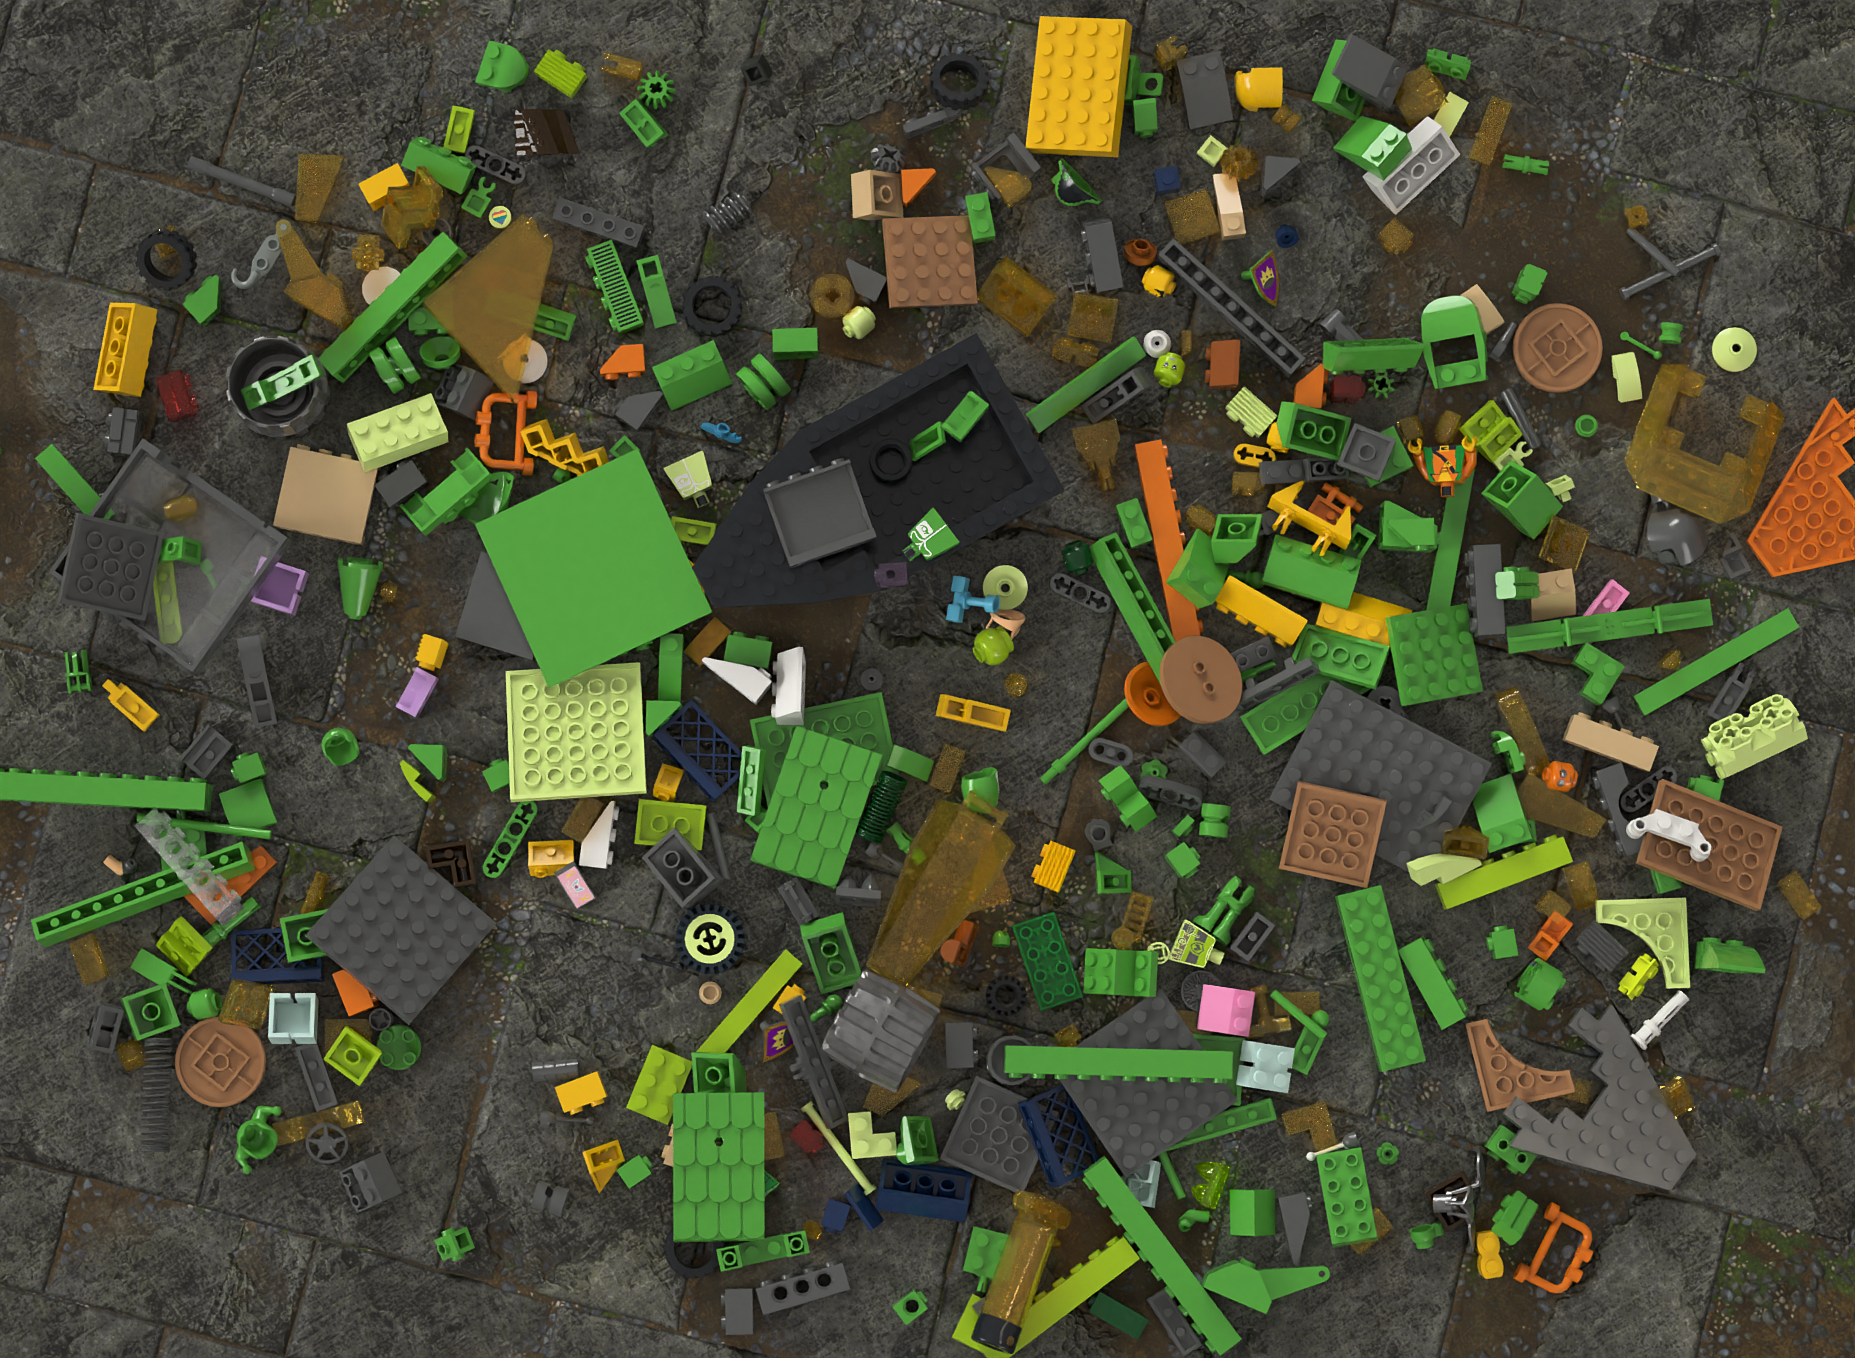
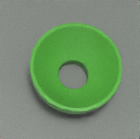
M449 336L431 338L420 348L421 359L425 365L436 370L448 369L460 357V344L456 339Z

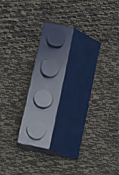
M883 1158L876 1210L965 1223L972 1173L962 1169L928 1164L904 1165L899 1160Z

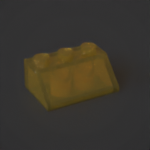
M1007 256L994 267L977 293V299L1026 337L1030 336L1058 298L1057 294Z

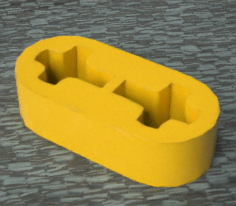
M1240 444L1233 452L1234 460L1237 463L1259 468V463L1263 462V460L1256 458V455L1263 456L1264 453H1268L1271 461L1276 460L1275 453L1271 449L1250 444ZM1245 448L1246 453L1253 454V457H1246L1244 460H1241V456L1237 452H1241Z

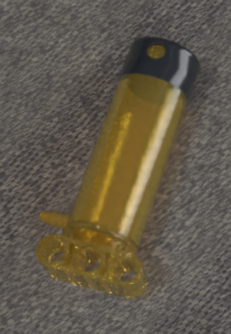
M1022 1190L1015 1193L1013 1197V1206L1019 1212L1013 1221L971 1335L973 1341L1006 1354H1013L1053 1246L1060 1247L1062 1245V1242L1056 1238L1058 1228L1066 1229L1071 1222L1069 1210L1039 1194Z

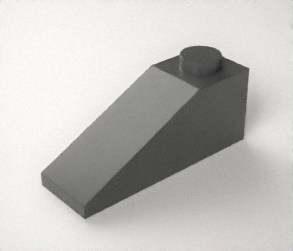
M1142 366L1138 367L1084 403L1082 408L1091 422L1095 424L1152 387L1153 383Z
M1303 1191L1277 1197L1293 1265L1299 1263L1310 1217L1309 1209H1312L1310 1196H1306Z

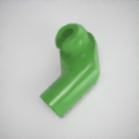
M1200 1210L1186 1211L1178 1220L1179 1229L1182 1232H1188L1196 1221L1208 1223L1209 1212Z

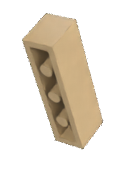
M1580 712L1578 715L1574 714L1571 716L1562 739L1564 742L1643 772H1650L1659 746L1654 745V740L1644 736L1641 739L1633 737V732L1621 728L1620 731L1612 729V724L1601 720L1599 723L1591 721V716Z

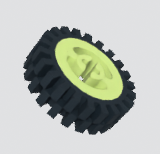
M717 904L699 905L689 910L681 918L676 928L675 946L679 957L687 966L700 973L718 974L728 970L737 963L745 948L746 938L739 918L729 909ZM705 923H716L723 928L721 933L714 929H709L710 934L716 936V939L713 940L715 948L720 945L722 939H726L725 947L716 955L707 956L698 951L700 945L706 949H711L710 944L704 942V939L707 938L705 930L702 931L699 939L694 938L697 929Z

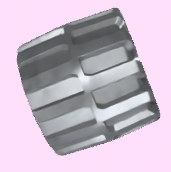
M263 336L256 338L252 344L245 348L241 347L235 353L236 358L231 367L227 368L228 390L226 394L228 401L238 418L256 433L275 439H286V436L293 434L295 436H302L309 432L308 427L312 423L318 424L325 415L323 411L324 405H327L330 400L327 374L321 361L314 354L322 373L320 378L280 399L249 411L241 389L257 381L265 380L314 354L309 348L288 337L266 338Z
M865 970L856 980L852 990L849 991L843 1008L839 1009L835 1016L834 1023L829 1028L822 1044V1052L858 1076L890 1091L897 1092L921 1054L935 1027L941 1010L912 990L870 970Z

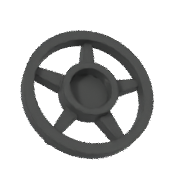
M329 1122L314 1126L306 1138V1149L309 1155L315 1161L326 1164L342 1159L349 1145L346 1132L340 1126ZM324 1127V1134L319 1139L311 1138V1135L316 1130ZM328 1127L336 1129L342 1136L335 1138L332 1134L328 1133ZM344 1140L345 1147L339 1155L335 1147L337 1143ZM310 1142L318 1145L320 1150L317 1155L312 1151ZM324 1152H331L335 1156L331 1159L321 1158Z

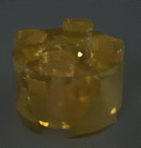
M826 274L819 277L812 286L810 292L811 304L815 312L823 319L831 321L841 320L853 309L855 304L854 288L849 280L842 275ZM831 292L839 295V298H835L834 302H830V299L827 298V295H831Z

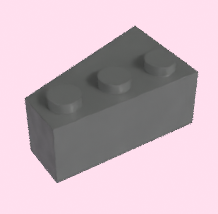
M1107 215L1081 220L1083 229L1080 231L1083 244L1086 243L1087 252H1084L1086 264L1090 265L1092 272L1088 274L1090 286L1095 287L1097 292L1122 288L1123 281L1112 221Z

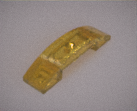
M1514 686L1495 694L1520 752L1524 754L1525 767L1529 776L1532 777L1543 772L1544 768L1548 767L1550 763L1535 724L1517 687Z
M360 1101L272 1124L273 1129L278 1135L277 1145L280 1146L307 1138L309 1131L320 1123H334L341 1128L364 1123L365 1120ZM324 1127L316 1130L311 1137L324 1134ZM328 1127V1132L336 1130Z

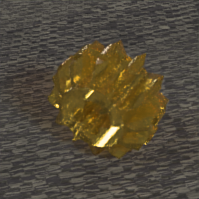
M1239 143L1237 148L1230 145L1229 150H1224L1220 165L1223 167V174H1229V180L1235 177L1239 182L1243 177L1248 181L1250 175L1256 173L1258 158H1256V151H1250L1249 145L1243 148Z

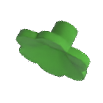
M1153 759L1150 763L1145 762L1142 765L1143 772L1140 778L1151 775L1166 779L1165 775L1168 769L1165 765H1161L1159 760Z

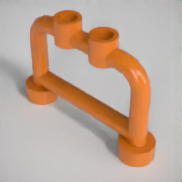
M527 391L526 395L492 393L483 401L482 411H477L476 425H481L480 434H475L474 445L475 447H480V458L488 467L520 470L522 475L532 476L533 458L524 457V440L520 431L525 428L526 409H536V391ZM494 402L518 403L514 461L494 460L488 454L491 405Z
M1550 1202L1543 1217L1551 1221V1224L1530 1267L1521 1262L1514 1273L1513 1279L1521 1283L1527 1280L1548 1292L1558 1294L1566 1291L1573 1281L1578 1283L1581 1279L1583 1271L1579 1268L1583 1261L1588 1263L1593 1254V1250L1589 1249L1592 1242V1232L1586 1224L1559 1211L1560 1206ZM1563 1222L1583 1234V1241L1577 1248L1575 1257L1567 1268L1562 1283L1555 1285L1537 1276L1536 1273Z

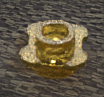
M1639 205L1625 209L1624 215L1628 218V226L1634 229L1639 225H1648L1649 219L1647 218L1644 206Z
M388 581L387 584L383 583L379 592V596L382 597L381 602L388 601L391 603L393 601L397 586L393 585L392 581Z

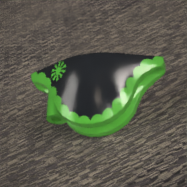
M1061 158L1058 162L1060 171L1051 179L1055 184V193L1058 199L1068 206H1077L1086 202L1099 204L1102 201L1100 197Z

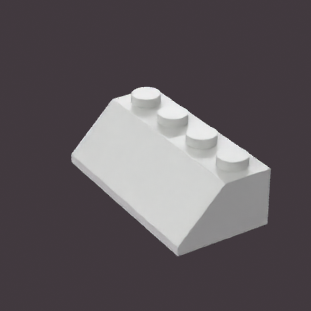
M1428 116L1407 134L1412 149L1384 181L1370 172L1362 176L1370 189L1395 215L1460 156V153L1443 127Z

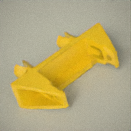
M1299 481L1271 496L1267 507L1280 514L1272 525L1274 531L1283 524L1280 534H1285L1291 521H1294L1319 535L1317 541L1312 546L1314 553L1322 546L1319 556L1325 555L1331 542L1344 550L1347 549L1351 540L1350 506H1347L1340 519H1337L1336 525H1332L1293 503L1295 499H1298L1297 495L1302 489L1304 481Z

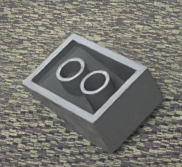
M1350 34L1332 71V75L1369 103L1390 108L1409 68L1393 56Z
M1220 51L1176 60L1175 69L1190 130L1233 121L1226 75Z
M673 828L642 857L678 904L684 909L692 910L724 881L711 863L676 828Z

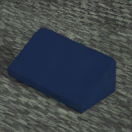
M859 1184L845 1192L846 1198L868 1230H873L883 1222L882 1216L876 1210L869 1197L864 1194V1190Z

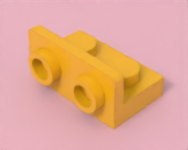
M573 840L528 842L530 876L543 878L555 875L554 872L574 861Z

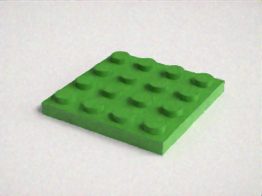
M1467 604L1385 618L1401 706L1483 692L1473 634L1469 633L1470 618Z

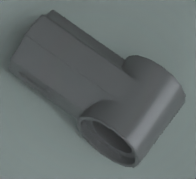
M1335 309L1319 324L1322 330L1336 341L1363 340L1338 309Z

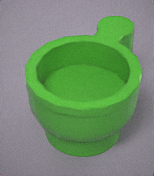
M1435 1222L1431 1225H1419L1409 1230L1411 1240L1416 1244L1417 1249L1432 1247L1434 1245L1433 1239L1444 1235L1441 1222Z

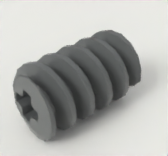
M734 192V200L726 197V205L719 201L717 203L718 210L711 206V214L705 210L702 211L713 233L715 229L723 233L722 225L729 229L730 220L738 224L737 216L746 219L745 211L751 215L753 214V210L742 192L741 196Z

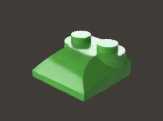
M925 1116L902 1117L900 1129L902 1143H899L896 1150L898 1160L904 1165H920L939 1161L931 1118Z

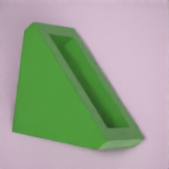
M937 422L909 440L913 461H917L946 442L944 429L941 427L943 422Z

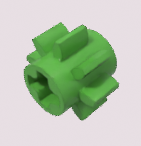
M1387 372L1383 376H1379V373H1374L1375 380L1368 379L1367 381L1369 384H1372L1367 391L1375 393L1374 399L1379 395L1387 399L1388 395L1386 392H1393L1395 390L1390 387L1394 379L1389 380ZM1383 381V386L1386 388L1379 390L1376 383Z

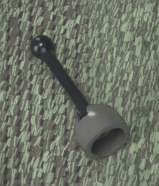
M633 947L629 962L631 964L641 965L647 960L673 967L677 971L684 969L683 963L675 964L649 957L643 948Z

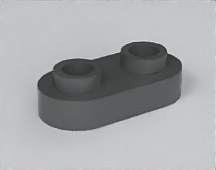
M1097 738L1089 745L1090 756L1094 760L1106 764L1126 767L1133 759L1131 749L1120 743ZM1097 746H1102L1104 748V752L1102 754H1098L1095 749ZM1119 752L1125 754V759L1122 761L1117 758Z

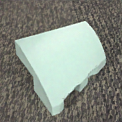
M1151 1160L1129 1176L1125 1177L1123 1175L1121 1177L1139 1203L1144 1207L1155 1208L1161 1163Z

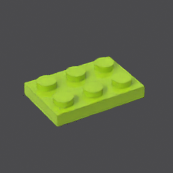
M639 799L634 844L655 846L673 828H676L697 850L702 851L707 806Z
M652 1045L626 1108L668 1125L673 1114V1093H682L692 1069V1061Z

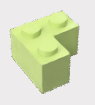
M871 1111L848 1113L852 1159L896 1155L895 1131L873 1133Z

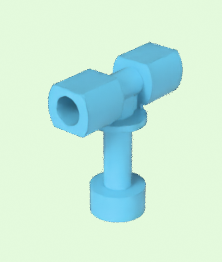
M953 576L951 591L955 593L953 604H948L946 620L962 623L964 611L969 609L970 606L984 607L986 612L997 613L1000 607V598L998 595L990 594L986 598L972 597L971 593L968 592L970 579Z

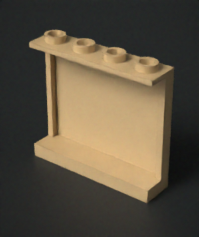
M297 444V448L290 447L273 526L364 546L365 528L377 474L381 467L364 473L360 461L354 460V456L341 454L340 457L332 456L331 451L319 449V452L310 451L311 447Z

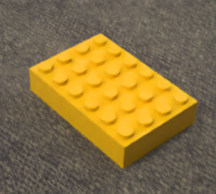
M1040 16L1025 148L1037 154L1118 157L1132 25L1126 19Z

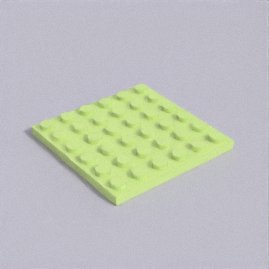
M640 662L597 665L550 688L541 669L506 671L511 802L647 793Z

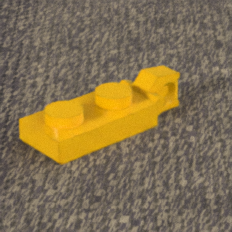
M109 679L102 685L111 693L108 697L110 702L144 732L160 716L127 685L120 683L117 686Z

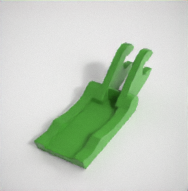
M141 948L130 967L158 985L166 983L168 988L171 984L189 994L192 991L173 981L174 976L191 985L196 986L197 984L192 979L178 973L176 967L166 963Z

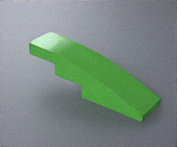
M51 443L35 459L85 515H89L101 497ZM109 508L102 519L108 520L114 514V511Z

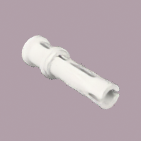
M1678 990L1651 1020L1648 1019L1643 1022L1644 1026L1636 1034H1632L1630 1036L1631 1039L1641 1049L1646 1050L1647 1044L1655 1036L1658 1037L1660 1035V1029L1689 1001V998L1682 991Z

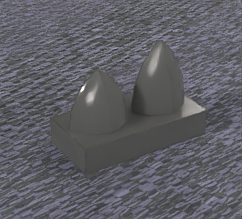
M870 874L864 880L861 889H857L856 882L851 876L844 878L839 887H836L835 904L880 908V886L873 874Z

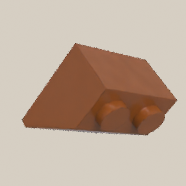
M1240 340L1211 342L1210 348H1206L1205 361H1209V370H1205L1204 382L1208 383V389L1235 390L1239 381Z

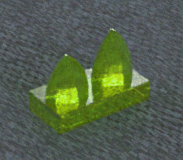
M1218 1162L1196 1164L1197 1172L1208 1181V1184H1198L1192 1187V1194L1200 1202V1205L1215 1209L1230 1167Z

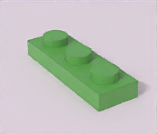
M749 745L742 746L737 802L738 813L752 816L760 815L766 751L764 748Z

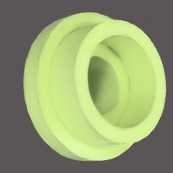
M959 1089L953 1090L945 1099L949 1110L960 1109L965 1102L966 1094Z

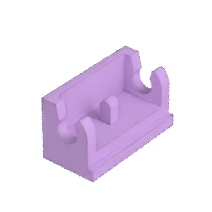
M417 667L395 707L418 718L439 679Z

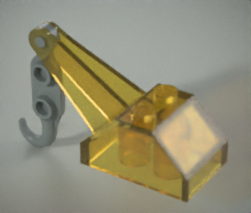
M285 219L278 221L276 224V234L268 236L255 255L248 280L245 282L239 281L236 276L237 269L234 268L231 273L233 284L241 289L253 287L260 278L271 271L283 251L291 278L283 291L286 296L341 330L346 331L353 323V317L346 290L342 287L343 283L333 274L328 273L326 276L321 272L289 221Z

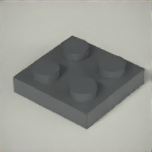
M1354 423L1337 465L1380 482L1397 440Z

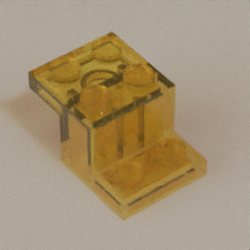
M425 166L416 167L413 186L388 187L381 226L398 249L406 248L407 241L411 235L410 229L435 228L436 219L439 217L438 208L440 199L443 197V190Z

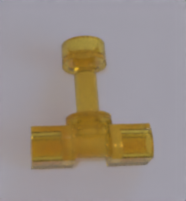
M1267 984L1249 988L1250 991L1255 992L1261 1018L1257 1019L1258 1024L1250 1025L1248 1040L1264 1037L1263 1034L1274 1031L1280 1033L1292 1030L1289 1016L1275 1019L1274 1015L1270 1016L1265 994L1269 993Z

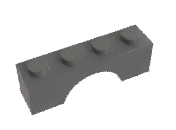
M1622 763L1593 772L1592 783L1595 790H1599L1602 798L1599 799L1602 810L1607 811L1609 820H1607L1611 833L1614 832L1617 841H1615L1617 852L1619 854L1622 853L1623 857L1638 853L1643 836L1638 839L1628 836L1626 827L1629 822L1622 816L1619 809L1620 794L1629 784Z

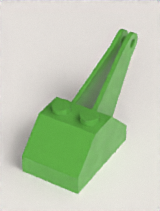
M1241 1258V1261L1233 1260L1206 1271L1200 1284L1208 1290L1267 1314L1272 1302L1271 1300L1325 1282L1329 1279L1330 1272L1323 1265L1256 1269V1264ZM1320 1271H1324L1322 1277L1319 1276Z

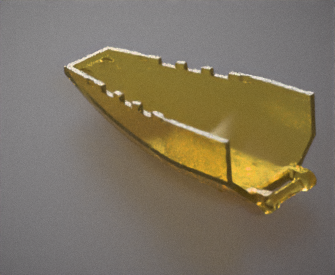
M971 790L962 804L938 799L910 845L900 876L865 965L881 976L904 987L912 981L942 944L946 942L949 936L987 895L1016 847L1001 829L1009 813L1005 810L1000 811L975 796L976 793ZM970 803L996 818V823L994 824L968 808Z

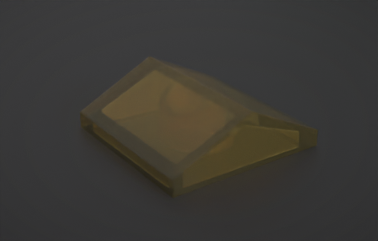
M1074 292L1067 335L1111 342L1119 299Z
M1553 516L1538 558L1564 570L1572 568V573H1576L1590 531L1562 518Z

